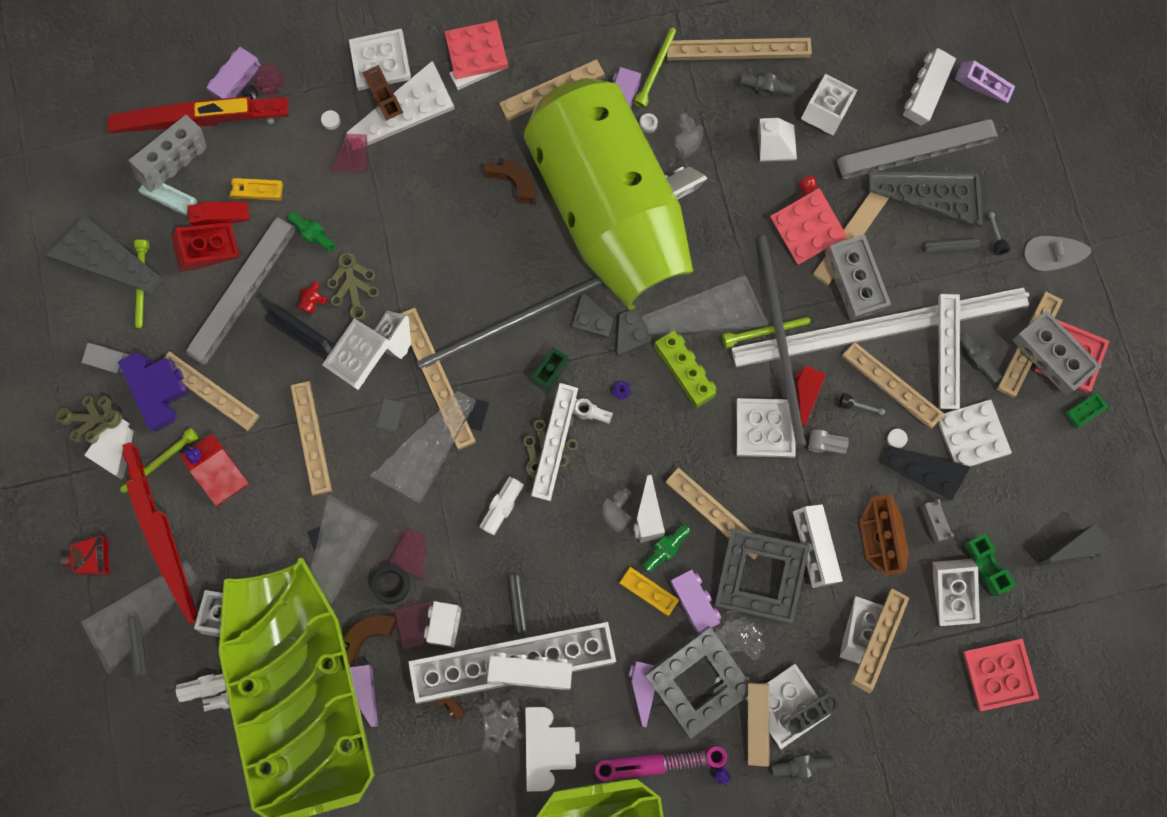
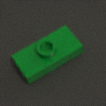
M1096 392L1066 412L1065 415L1077 429L1109 408V406L1100 394Z

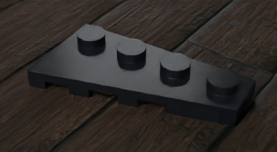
M890 447L882 462L883 465L950 500H953L971 467L895 447Z

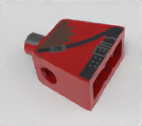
M98 536L72 544L71 554L61 556L62 567L71 566L72 572L80 575L109 576L108 538Z

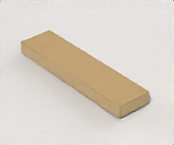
M748 683V765L767 767L770 765L769 683Z

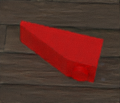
M203 202L187 205L189 222L192 226L226 222L233 224L250 220L247 202Z
M806 365L802 371L798 369L794 379L797 381L795 390L803 428L807 423L826 376L825 373Z

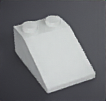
M825 74L801 119L834 136L857 89Z
M680 167L670 177L665 175L677 200L697 190L707 180L706 175L691 167L686 169Z
M652 475L647 476L637 521L633 527L635 538H639L640 543L661 539L665 533Z
M973 559L932 562L939 625L980 623L978 566Z
M859 597L854 598L842 640L841 658L860 663L883 605Z

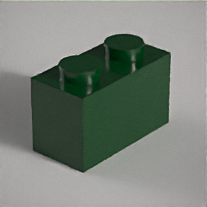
M553 347L531 377L532 384L549 393L568 366L569 357Z

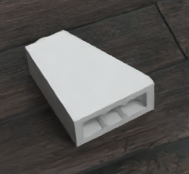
M123 419L116 428H108L99 435L98 441L92 444L85 454L86 457L120 479L124 477L127 465L122 455V452H124L122 445L132 442L134 432L129 428L130 424Z

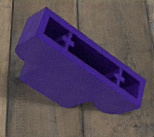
M138 353L118 361L149 430L158 431L173 423L176 419V412L168 404L188 394V390L182 380L184 379L183 373L180 369H177L175 363L164 358L152 364L150 358Z

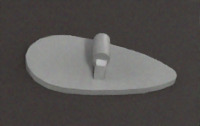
M1055 236L1035 237L1027 243L1024 249V257L1027 264L1040 272L1055 271L1075 265L1091 253V248L1082 242Z

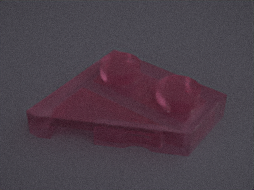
M347 134L331 171H368L367 134Z
M407 528L390 564L424 580L426 577L425 536Z
M433 602L395 610L403 650L424 645L425 628L429 626L430 618H428L429 607L433 606Z

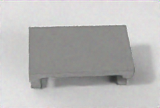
M87 343L81 363L119 374L122 370L118 361L130 356V354L97 344Z
M940 499L932 503H925L920 507L934 544L954 537L940 505Z

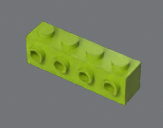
M672 331L656 341L654 348L695 409L715 397L717 388L711 380L708 381L704 368L701 365H697L695 355L690 349L687 350L683 337Z

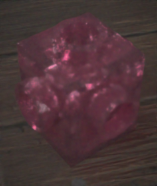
M277 64L258 66L259 77L256 78L258 88H262L264 94L269 95L282 92L284 77L280 73Z

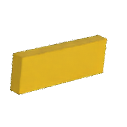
M629 567L619 582L620 585L666 616L670 615L679 601L678 598L632 567Z

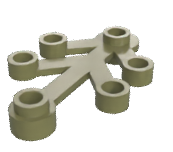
M343 253L338 258L339 268L332 278L328 279L327 286L330 290L338 289V281L345 272L347 279L336 295L331 297V304L336 308L341 307L343 304L342 299L349 290L353 304L350 315L353 319L362 321L366 317V311L360 305L357 288L368 293L371 299L379 297V290L354 277L353 270L364 275L365 280L368 282L374 281L376 275L373 270L359 265L353 254ZM350 260L351 263L349 265H345V261ZM368 273L373 274L371 278L366 277ZM336 282V285L330 286V283ZM372 290L377 291L375 295H371L370 292ZM335 299H340L338 304H334ZM357 312H362L360 317H356Z
M88 395L83 398L82 404L88 409L90 414H73L67 408H62L57 412L56 420L62 425H70L73 422H86L77 430H73L69 438L73 442L79 443L83 439V434L86 433L85 440L94 444L98 441L99 435L108 428L114 429L121 423L122 414L117 410H112V401L108 397L102 396L98 400V405L103 408L105 414L100 415L95 406L96 400ZM97 423H102V424H100L97 428H95L93 431H92V430H91V431H88V430H90L93 426H95Z
M571 416L569 428H571V427L573 426V423H574V418H573V416ZM537 420L534 423V429L537 431L542 450L546 436L545 422ZM538 423H542L543 428L538 429L536 428V425ZM527 436L524 438V445L528 450L530 461L526 466V471L530 477L535 478L537 471H533L532 467L539 465L541 454L537 458L534 448L535 439L532 436ZM528 439L533 440V444L527 445L526 441ZM570 439L564 444L563 452L576 451L578 449V442L575 439ZM572 442L576 444V447L573 449L569 447V444ZM562 455L561 459H565L566 463L564 465L559 464V467L565 468L568 465V458Z

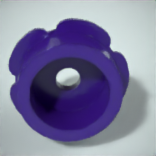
M616 382L614 388H612L613 395L617 399H625L631 393L630 385L627 382Z
M188 446L184 454L191 464L201 462L200 457L202 455L196 447Z
M724 766L715 768L716 773L713 774L715 780L719 785L723 784L726 786L731 781L728 771Z

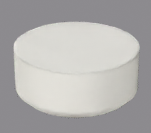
M329 110L323 113L321 122L326 129L334 130L340 125V118L335 111Z
M653 114L641 116L639 121L641 130L645 133L655 131L658 123L657 118Z
M894 429L887 436L889 446L899 449L907 443L908 439L907 434L901 429Z

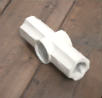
M509 477L500 493L492 500L489 506L490 510L479 527L489 534L495 535L504 518H507L511 513L514 502L524 485L518 480Z
M223 674L202 676L197 678L198 680L176 685V695L179 702L200 697H213L227 691Z

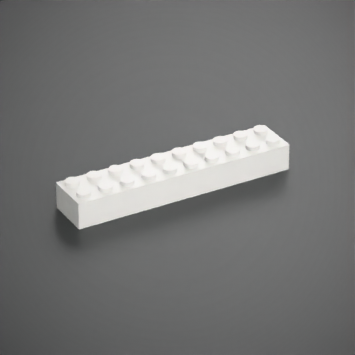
M608 622L409 661L408 663L415 703L420 704L509 686L506 684L487 683L489 657L494 656V653H505L506 657L514 658L515 655H525L530 660H535V657H546L547 661L555 662V659H567L568 663H572V673L612 665L616 662L609 625Z

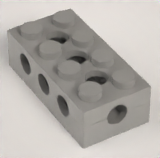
M187 115L183 116L129 159L135 178L150 192L159 189L167 179L174 177L177 171L183 166H187L193 158L205 151L207 146L202 129Z
M865 235L830 245L827 248L825 254L850 321L885 311L891 305Z
M1047 310L1013 339L1014 343L1066 397L1102 367Z

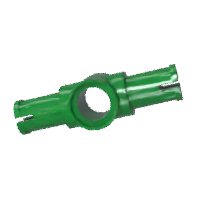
M294 211L288 215L287 220L298 228L299 234L308 243L319 244L328 252L334 250L336 247L335 242L325 235L324 229L312 219L310 221L305 220Z
M683 524L672 535H665L654 546V553L642 566L651 573L662 561H669L680 550V543L692 531Z

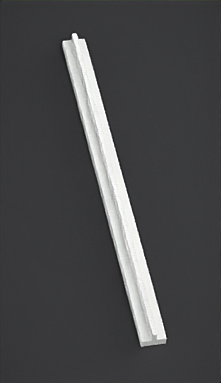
M1024 288L961 300L960 321L1028 307L1029 302L1027 298L1029 293H1026ZM939 305L787 336L786 342L789 357L854 342L857 343L939 326ZM776 339L731 349L736 368L780 359Z

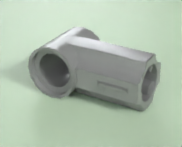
M814 429L810 432L808 450L817 453H824L826 451L845 455L849 441L847 437L830 435L826 431Z

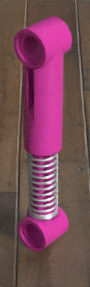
M711 747L704 751H698V753L696 751L694 753L691 752V754L684 752L683 755L682 753L680 755L677 753L676 756L675 754L673 756L670 754L664 757L663 753L603 760L596 765L595 773L601 781H612L665 774V771H668V769L671 771V769L675 770L677 768L678 770V768L682 769V767L684 769L686 767L689 769L690 766L691 768L693 766L696 768V766L700 767V765L702 767H721L727 761V754L721 747ZM714 751H718L721 754V760L718 763H714L711 760V754ZM602 765L610 766L611 773L609 776L603 777L599 773ZM635 765L636 768L622 771L615 770V767Z

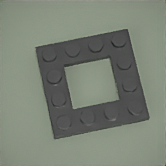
M731 528L715 606L793 623L810 546ZM747 552L785 561L777 599L739 590Z
M709 625L644 673L690 739L748 696L749 681ZM706 656L726 685L694 709L673 679Z

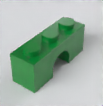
M986 533L963 545L970 559H973L978 566V573L992 597H996L1016 587L1008 570L1001 568L994 557V551L996 550Z

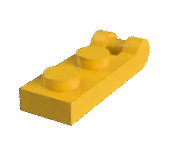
M233 178L231 180V186H233L229 195L231 199L281 201L282 181Z

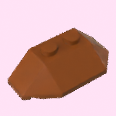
M891 494L873 497L870 499L859 521L866 560L885 576L904 573L906 571L909 551L902 514Z

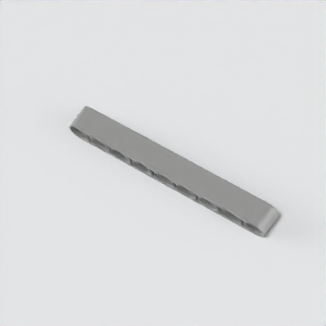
M985 120L846 155L839 158L837 164L842 178L849 179L868 174L869 172H877L988 144L997 140L998 134L993 121Z
M279 217L273 221L186 351L187 356L203 365L210 360L295 232L293 225Z

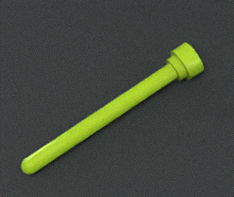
M674 27L669 29L642 91L636 94L633 99V104L640 108H646L648 104V93L676 33Z
M135 240L134 250H136L137 258L145 264V254L149 250L150 242L147 240ZM136 289V328H142L144 291Z
M804 317L784 322V330L807 325L811 322V319ZM774 325L739 334L723 333L724 347L730 348L737 344L738 341L775 333Z
M191 427L185 430L182 439L144 468L146 476L185 445L197 442L200 438ZM126 483L120 487L122 493L128 491Z

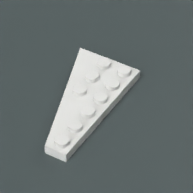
M433 61L412 77V80L406 82L393 93L404 113L386 121L379 107H377L347 132L354 151L454 110V105Z

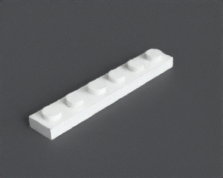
M958 294L939 295V409H960V295Z
M562 383L558 384L531 493L532 497L551 501L578 388Z

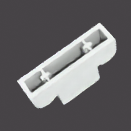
M545 707L526 708L527 792L551 789L555 778L550 770L574 769L576 767V754H579V742H575V729L573 727L550 728L549 726L552 724L554 717L551 710Z

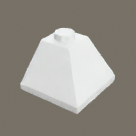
M780 118L760 119L757 127L760 162L797 160L794 125Z
M387 310L374 331L391 341L385 353L402 359L407 354L408 348L411 345L409 317Z

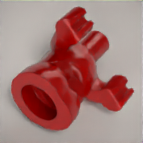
M806 177L798 182L802 195L797 197L796 201L818 189L815 177Z
M313 281L310 288L301 289L299 296H302L297 305L299 310L314 315L317 302L326 305L328 298L321 296L317 291L319 283Z

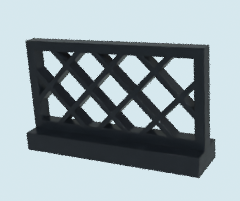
M262 299L260 303L268 313L265 318L266 322L324 361L336 344L278 305H273L266 299Z

